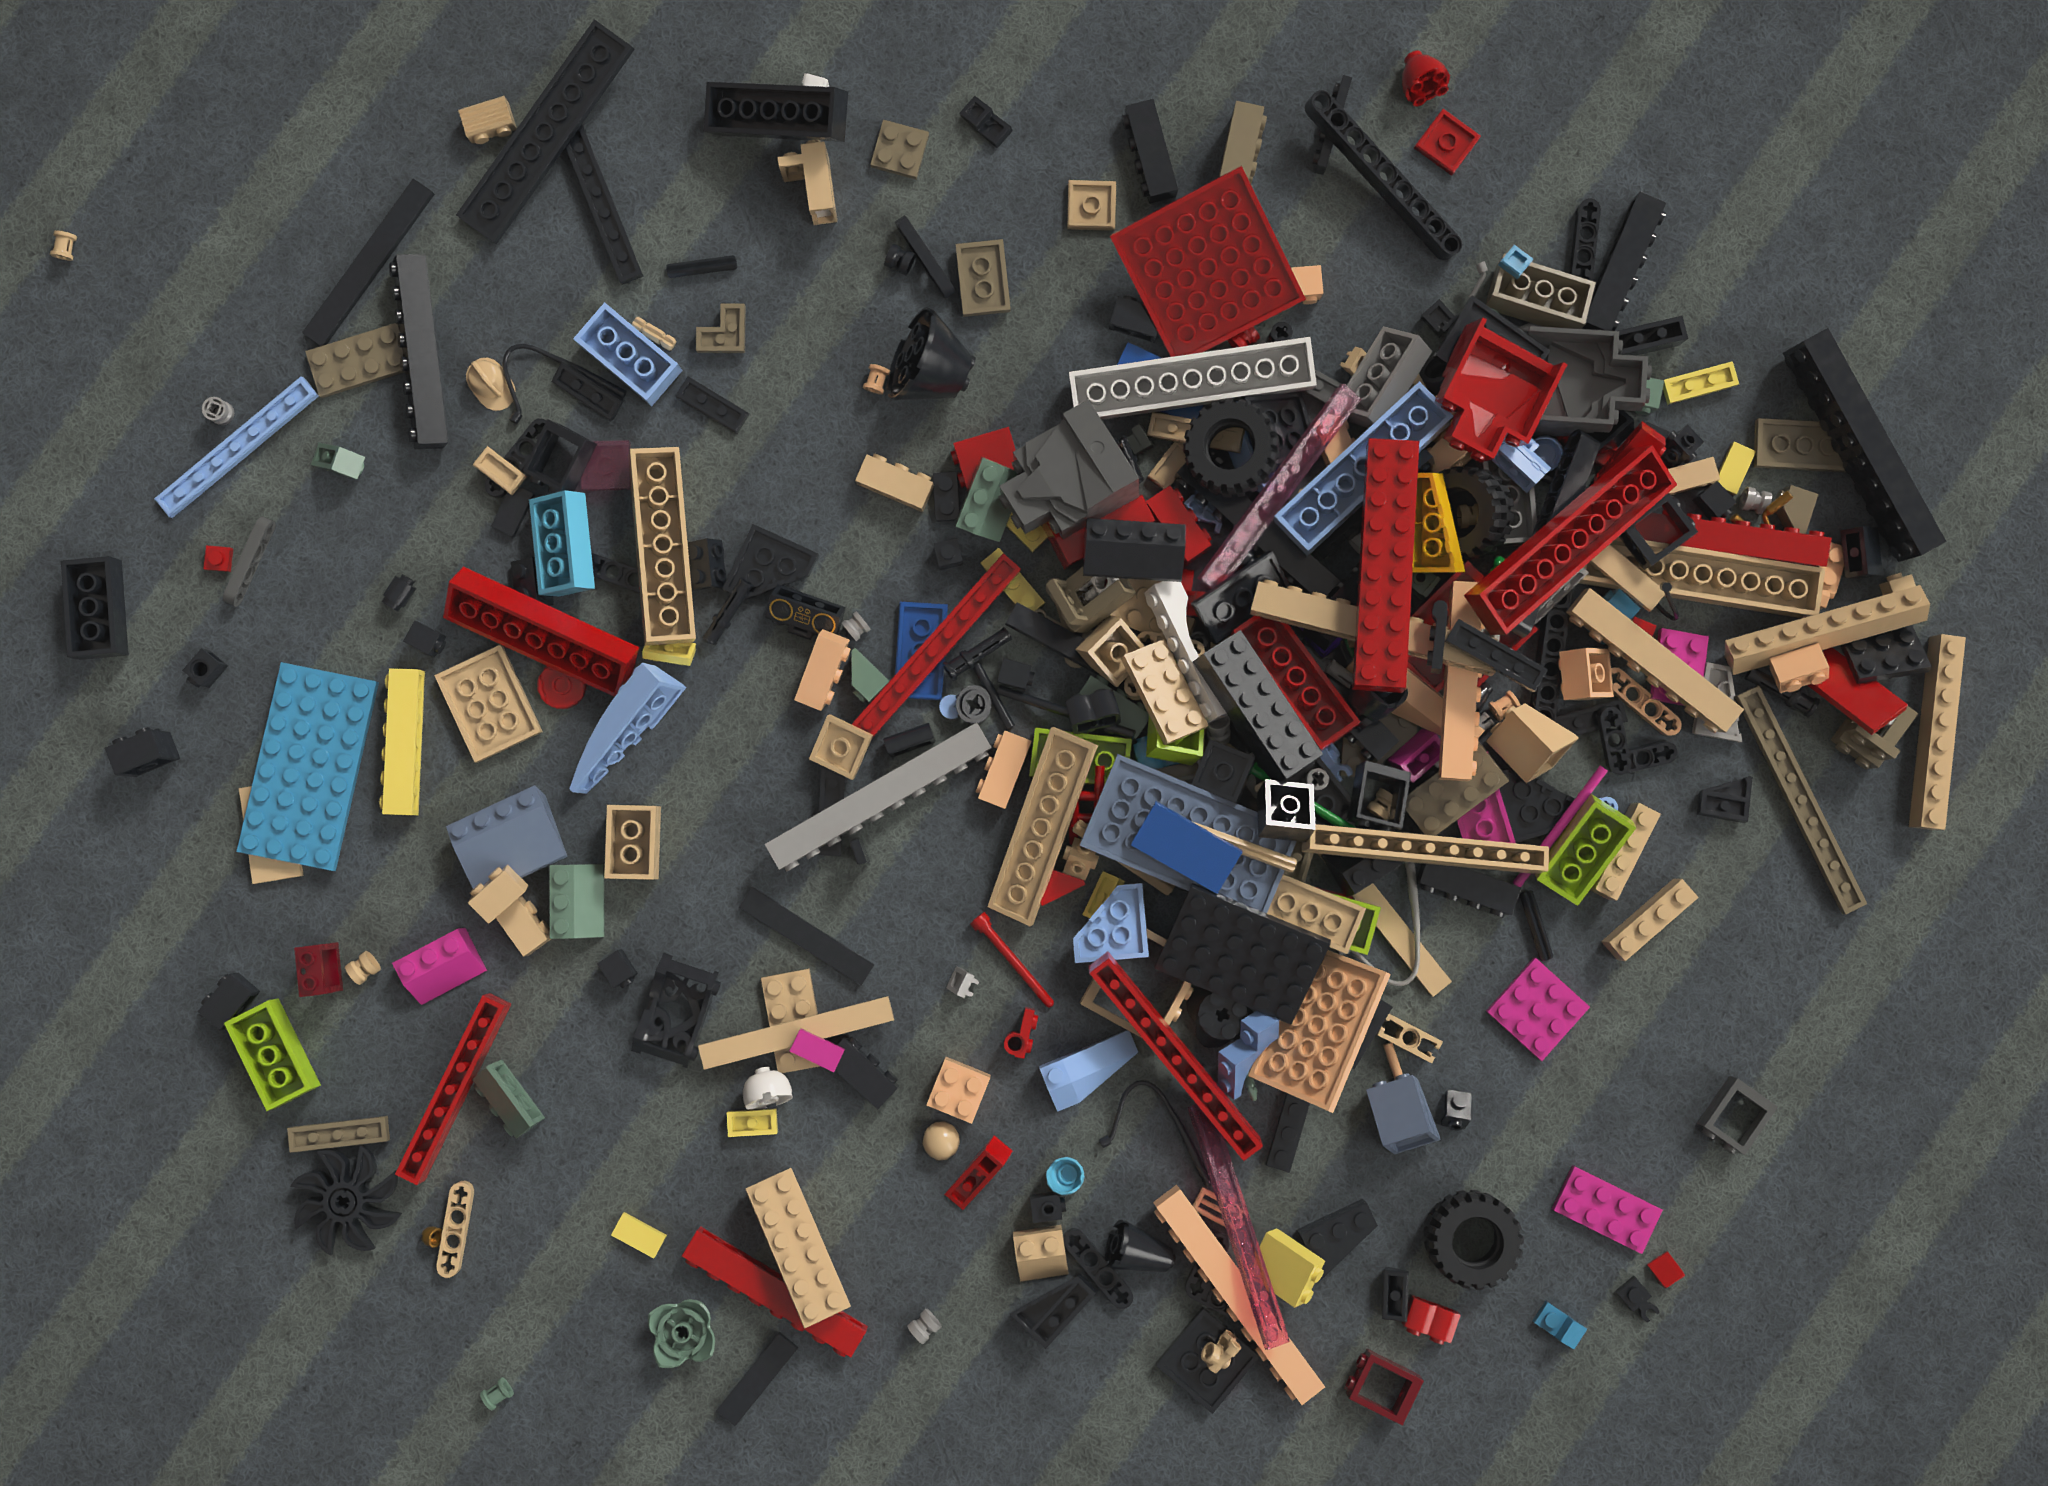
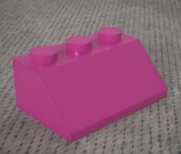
M466 928L456 929L392 963L404 987L421 1005L487 971Z

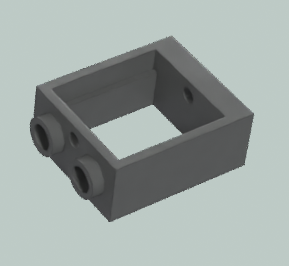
M1729 1076L1697 1124L1703 1128L1701 1132L1712 1140H1715V1138L1723 1142L1722 1147L1733 1155L1736 1152L1745 1155L1778 1107L1738 1078ZM1735 1092L1761 1110L1739 1143L1713 1125Z

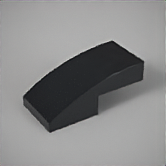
M976 96L959 113L972 128L996 148L1013 131L1009 124L995 115L992 108Z

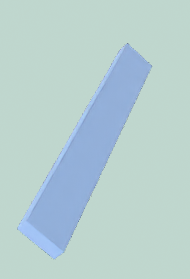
M299 377L155 497V501L168 517L173 518L319 397V395L304 377Z

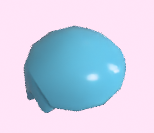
M1070 1157L1056 1159L1046 1171L1047 1185L1053 1192L1060 1195L1075 1193L1081 1187L1085 1178L1083 1167L1077 1160Z

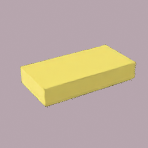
M1735 441L1731 443L1718 472L1720 477L1718 482L1733 496L1737 495L1756 451Z
M625 1212L611 1236L652 1258L656 1257L667 1236Z

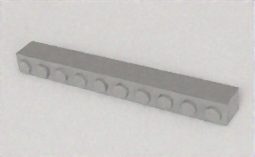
M976 722L767 842L765 846L778 869L782 870L785 868L786 872L799 865V859L805 856L807 859H810L819 854V848L825 844L831 847L842 840L840 836L846 832L852 835L863 828L861 824L870 819L871 823L880 819L884 816L882 813L884 810L890 807L892 810L905 804V798L911 795L913 798L920 796L926 792L924 787L931 783L934 786L941 784L947 780L945 775L954 771L955 774H958L968 768L966 763L975 759L976 762H979L989 756L987 751L991 749V746Z

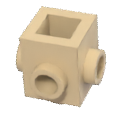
M1075 837L1072 846H1066L1062 858L1066 860L1063 873L1086 881L1090 868L1095 870L1099 856L1095 855L1096 852L1079 846L1082 839Z

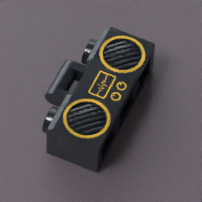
M777 584L770 595L765 618L772 620L776 625H789L788 633L811 640L813 634L818 637L822 629L838 635L846 607Z

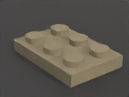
M1003 239L956 244L963 317L1011 312Z

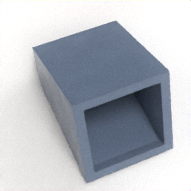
M1402 1074L1397 1076L1395 1081L1388 1083L1386 1081L1377 1082L1372 1085L1373 1088L1366 1090L1382 1145L1393 1154L1441 1140L1419 1080L1414 1075Z

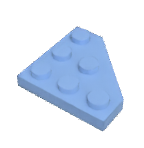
M1142 883L1117 885L1105 902L1101 904L1089 921L1073 938L1075 963L1094 962L1107 951L1115 960L1149 957Z

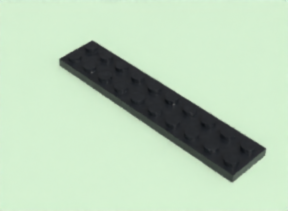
M594 19L456 216L497 245L635 49Z

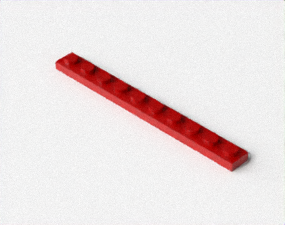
M1003 553L851 725L873 734L874 737L1020 573L1021 568Z

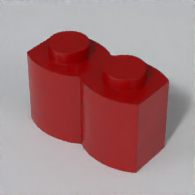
M1411 1295L1408 1302L1407 1322H1402V1324L1407 1327V1332L1416 1336H1420L1421 1333L1430 1336L1429 1339L1443 1345L1444 1341L1452 1342L1461 1315L1458 1311Z

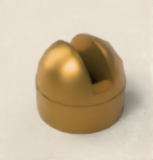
M434 1226L425 1228L422 1231V1242L432 1248L438 1247L441 1243L442 1229Z

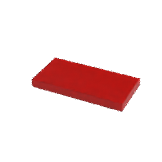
M1832 647L1823 651L1829 665V678L1820 684L1807 685L1871 735L1904 712L1908 706L1907 703L1877 681L1857 684L1846 658Z

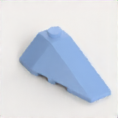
M1126 1030L1039 1066L1057 1112L1080 1103L1138 1053L1130 1031Z

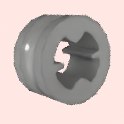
M1320 768L1310 770L1305 778L1306 784H1312L1314 779L1312 777L1313 773L1316 772V775L1320 773L1323 776L1321 778L1322 785L1315 784L1314 790L1324 789L1329 782L1327 772Z

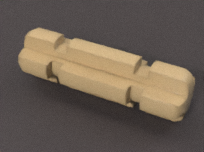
M636 317L632 322V326L639 332H642L645 337L659 345L661 344L662 347L669 351L674 348L676 340L672 336L666 335L665 332L645 322L640 317Z

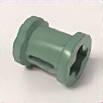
M503 1377L490 1389L480 1392L483 1403L491 1411L496 1409V1405L502 1400L511 1398L514 1395L512 1387Z

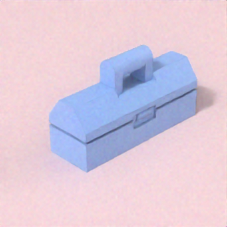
M1532 438L1529 444L1512 447L1503 440L1492 461L1528 493L1551 467L1533 452L1539 444Z

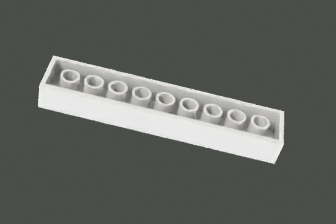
M1310 337L1069 372L1073 406L1075 407L1089 400L1101 420L1207 405L1215 401L1220 403L1225 402V399H1233L1234 401L1245 396L1310 390L1317 386Z

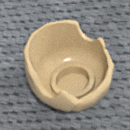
M947 1122L933 1123L926 1129L923 1137V1147L929 1157L936 1160H948L957 1152L960 1143L959 1133L953 1125Z

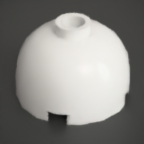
M769 1067L756 1069L755 1075L747 1079L743 1088V1101L748 1110L767 1108L766 1105L775 1102L776 1105H780L793 1098L791 1085L786 1076L778 1071H770Z

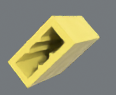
M1276 1228L1266 1232L1247 1275L1295 1308L1299 1305L1307 1304L1312 1298V1288L1323 1275L1324 1270H1322L1325 1260Z

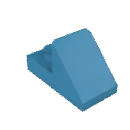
M1547 1301L1544 1302L1533 1319L1535 1324L1572 1349H1575L1587 1330L1586 1327Z

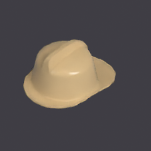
M480 358L471 363L466 373V381L478 400L486 408L493 411L509 407L513 399L501 365L491 358Z

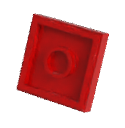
M1442 109L1417 142L1414 149L1452 176L1478 142L1481 135L1445 109Z

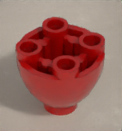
M1413 51L1405 57L1402 87L1407 100L1412 102L1415 107L1423 105L1427 100L1436 96H1442L1449 90L1450 74L1439 60L1422 54L1421 51Z

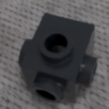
M1687 424L1680 431L1676 432L1673 430L1667 436L1665 441L1666 450L1662 455L1674 467H1677L1682 462L1688 464L1697 456L1695 451L1704 441Z

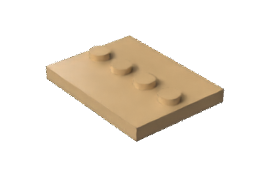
M498 645L434 675L475 763L481 762L543 732L503 645Z

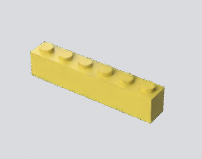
M389 669V674L385 678L388 698L384 701L387 722L383 725L386 745L382 749V760L385 761L384 771L381 773V784L384 785L383 795L380 797V809H383L382 814H419L425 671Z

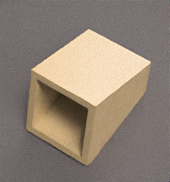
M1523 704L1517 708L1512 706L1504 713L1505 719L1491 729L1492 735L1486 742L1528 783L1551 770L1578 740V737L1529 705Z

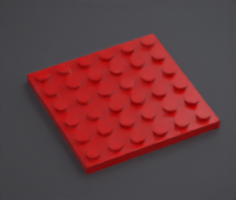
M1242 165L1110 235L1171 357L1202 353L1306 300Z

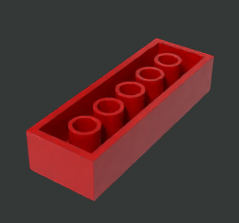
M1254 615L1232 631L1230 636L1240 630L1242 631L1321 751L1353 730L1360 723L1358 717L1288 624Z

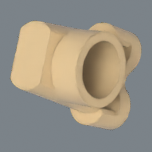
M1229 1330L1224 1331L1217 1344L1209 1342L1201 1352L1202 1360L1206 1362L1208 1368L1214 1373H1217L1221 1368L1226 1369L1230 1365L1231 1357H1235L1241 1349V1346L1236 1341V1336Z

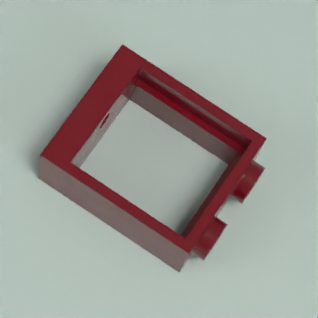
M338 942L294 948L299 997L343 991ZM302 969L306 970L305 974L301 973Z
M1366 1349L1365 1353H1361L1356 1361L1357 1370L1354 1376H1350L1345 1384L1346 1394L1350 1400L1403 1426L1424 1380L1419 1374ZM1373 1363L1406 1378L1392 1410L1359 1394Z

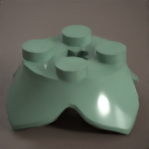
M687 1299L678 1304L661 1305L649 1313L648 1328L656 1338L653 1346V1355L659 1367L674 1368L681 1365L687 1359L702 1362L713 1355L715 1337L710 1326V1312L704 1303L699 1300ZM678 1327H686L689 1335L685 1333L684 1336H681Z

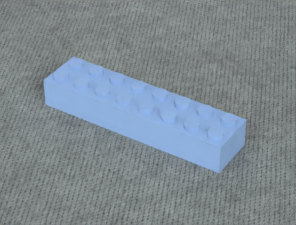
M1419 381L1274 515V522L1308 556L1363 505L1366 446L1369 438L1419 441L1420 453L1450 425L1454 416L1442 409V404L1435 401L1436 397Z

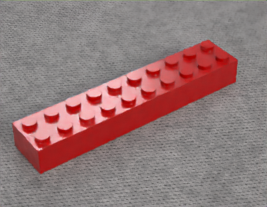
M1369 438L1366 446L1352 690L1403 693L1406 689L1419 441Z
M1653 445L1632 449L1464 595L1490 635H1507L1677 486V483Z

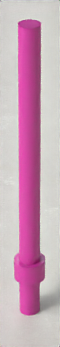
M1601 765L1597 768L1540 846L1551 848L1608 770ZM1520 872L1512 883L1522 887L1531 873Z

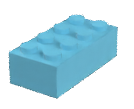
M564 490L529 499L538 594L560 597L595 589L585 493Z

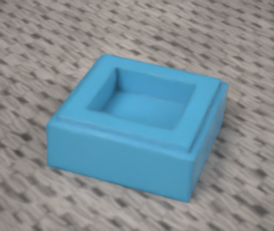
M1513 245L1498 266L1518 279L1531 264L1533 258L1516 245Z

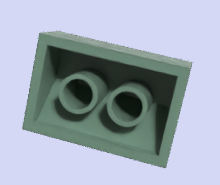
M981 456L955 526L973 534L1000 542L1011 511L1009 508L1005 509L998 498L1001 495L999 486L1018 476L1015 470Z
M604 864L550 865V939L604 937Z
M503 1060L488 1065L473 1079L476 1084L474 1085L475 1090L481 1097H486L490 1103L489 1108L491 1112L497 1117L500 1116L505 1123L503 1127L510 1136L514 1135L517 1139L545 1119Z

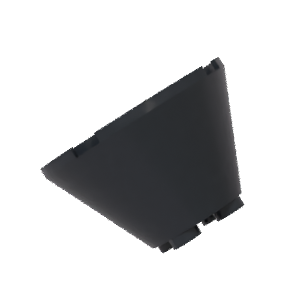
M925 307L917 313L909 324L908 328L912 330L906 341L900 340L890 366V374L887 379V390L891 391L888 397L891 399L955 398L960 390L964 392L969 385L970 379L967 376L975 364L976 357L968 352L933 309Z

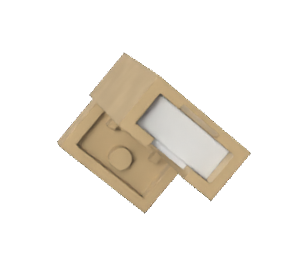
M809 140L806 144H801L802 154L790 152L784 154L783 157H778L779 168L784 182L805 179L809 211L812 215L813 224L837 222L829 156L825 142Z

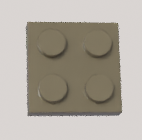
M883 120L870 164L871 168L917 180L929 132Z

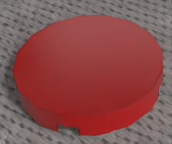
M549 666L543 669L544 671L537 680V690L545 703L556 709H569L576 706L583 699L586 692V683Z

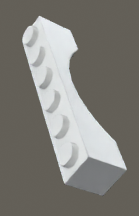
M1162 581L1154 584L1144 593L1146 602L1152 609L1157 625L1162 630L1167 640V645L1173 652L1177 664L1207 723L1228 716L1193 663L1199 655L1194 649L1186 623L1188 596L1181 582Z

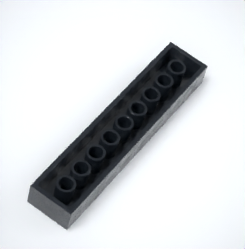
M1829 328L1783 352L1786 365L1792 369L1797 378L1798 387L1807 396L1809 407L1818 416L1822 430L1832 438L1831 446L1833 450L1839 454L1844 470L1850 474L1855 483V490L1862 496L1868 513L1875 519L1879 533L1886 539L1889 545L1891 555L1898 562L1922 556L1947 542Z

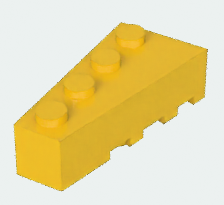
M1418 473L1412 572H1465L1442 473Z

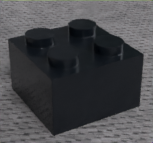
M150 727L137 730L135 732L136 735L130 738H117L112 741L113 745L105 747L114 774L118 776L137 777L181 759L171 733L161 731L160 729L152 730Z
M1265 779L1257 792L1258 837L1307 842L1315 831L1314 785Z

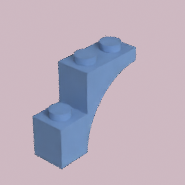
M1255 1011L1241 1020L1240 1039L1219 1051L1217 1085L1233 1100L1241 1096L1245 1078L1255 1060L1272 1042L1279 1038V1019Z

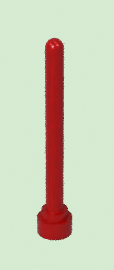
M985 912L981 913L970 923L975 931L978 930L980 933H984L1044 1005L1052 1007L1054 1000L992 929L989 916Z

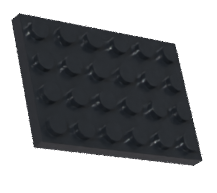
M1192 883L1156 962L1155 969L1292 1025L1329 949L1331 939Z

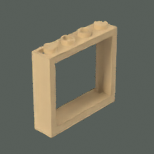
M1147 929V938L1162 946L1165 945L1166 939ZM1092 979L1080 1004L1141 1037L1130 1022L1093 1002L1101 987ZM1183 981L1163 1018L1168 1025H1170L1171 1021L1176 1022L1182 1012V1009L1179 1007L1183 999L1187 1001L1194 988L1191 987V983Z

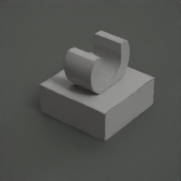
M956 966L946 988L964 998L965 995L973 996L974 993L968 989L971 983L978 985L979 981L971 973Z

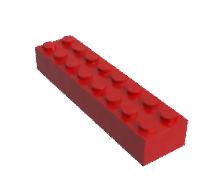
M462 567L449 581L443 615L444 619L614 697L618 694L619 688L632 676L639 651L638 646L466 567Z

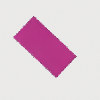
M800 1028L790 1049V1052L832 1072H835L845 1051L844 1048Z

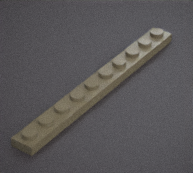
M1755 686L1734 696L1738 705L1744 709L1742 713L1841 913L1848 914L1867 905L1760 686Z

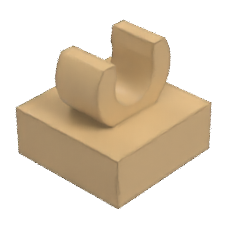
M1355 347L1353 351L1347 352V361L1345 363L1341 362L1340 365L1353 376L1367 353L1362 348Z

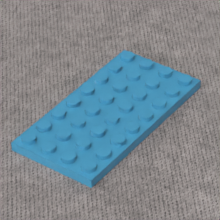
M281 662L236 852L336 871L379 682Z

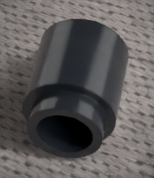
M404 574L401 577L395 575L383 594L385 597L382 602L399 612L401 607L404 608L417 589L413 586L415 581Z

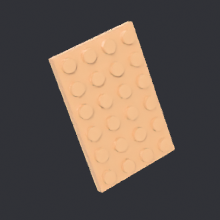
M1328 950L1292 1025L1279 1020V1038L1272 1042L1258 1056L1248 1076L1333 1113L1391 974Z

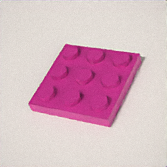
M1533 958L1486 1012L1535 1057L1543 1061L1590 1006L1537 958Z

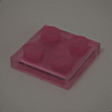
M593 441L597 443V446L581 477V489L583 491L631 490L628 460L630 441Z

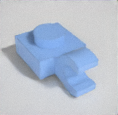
M1331 744L1322 751L1321 760L1339 782L1343 780L1339 774L1340 770L1345 771L1348 777L1353 774L1350 766L1340 763V753L1334 744Z

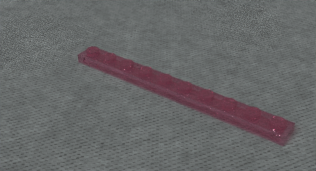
M1340 384L1198 576L1197 579L1209 589L1214 588L1235 572L1274 519V515L1280 511L1360 402L1361 398L1345 384Z
M1197 1104L1187 1107L1264 1349L1269 1350L1289 1343V1336L1225 1139Z

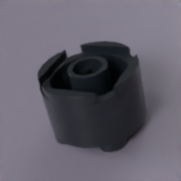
M1352 681L1348 701L1360 713L1368 717L1369 720L1376 722L1387 717L1405 702L1408 696V688L1403 693L1352 690Z

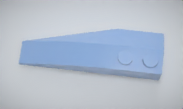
M641 663L637 666L629 680L619 688L618 694L611 701L596 725L580 758L569 789L572 792L587 794L609 772L607 767L619 762L625 756L623 751L633 743L636 746L642 740L639 735L647 727L653 729L686 687L654 665Z

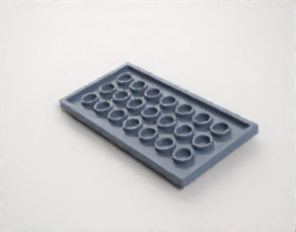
M1117 754L1079 846L1189 891L1192 883L1203 888L1205 887L1130 845L1155 801L1190 821L1289 857L1292 854L1296 841L1258 837V812ZM1241 855L1218 894L1267 913L1285 870Z

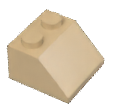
M1108 616L1076 650L1091 668L1112 685L1118 687L1129 675L1121 657L1145 646L1121 618Z
M1061 1225L1013 1232L1020 1282L1069 1274Z

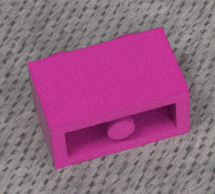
M1422 728L1387 760L1393 768L1411 772L1410 782L1414 783L1439 761L1441 740L1436 733Z

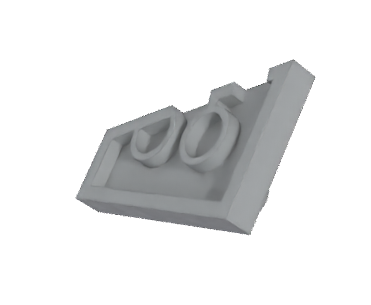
M1706 662L1704 678L1734 701L1735 691L1731 667ZM1698 716L1694 718L1692 734L1738 743L1742 742L1737 722L1739 717L1727 732L1716 733L1708 730L1703 725L1705 722Z

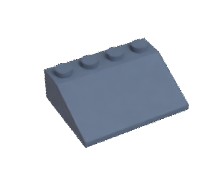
M535 785L446 826L452 846L472 888H475L479 883L485 885L490 880L488 876L497 867L503 869L508 864L523 878L568 857L547 798Z

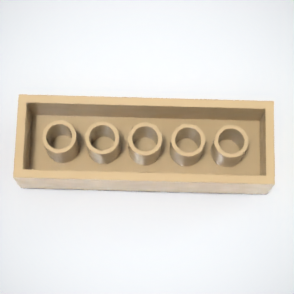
M792 1168L746 1188L747 1196L803 1328L805 1329L851 1307Z

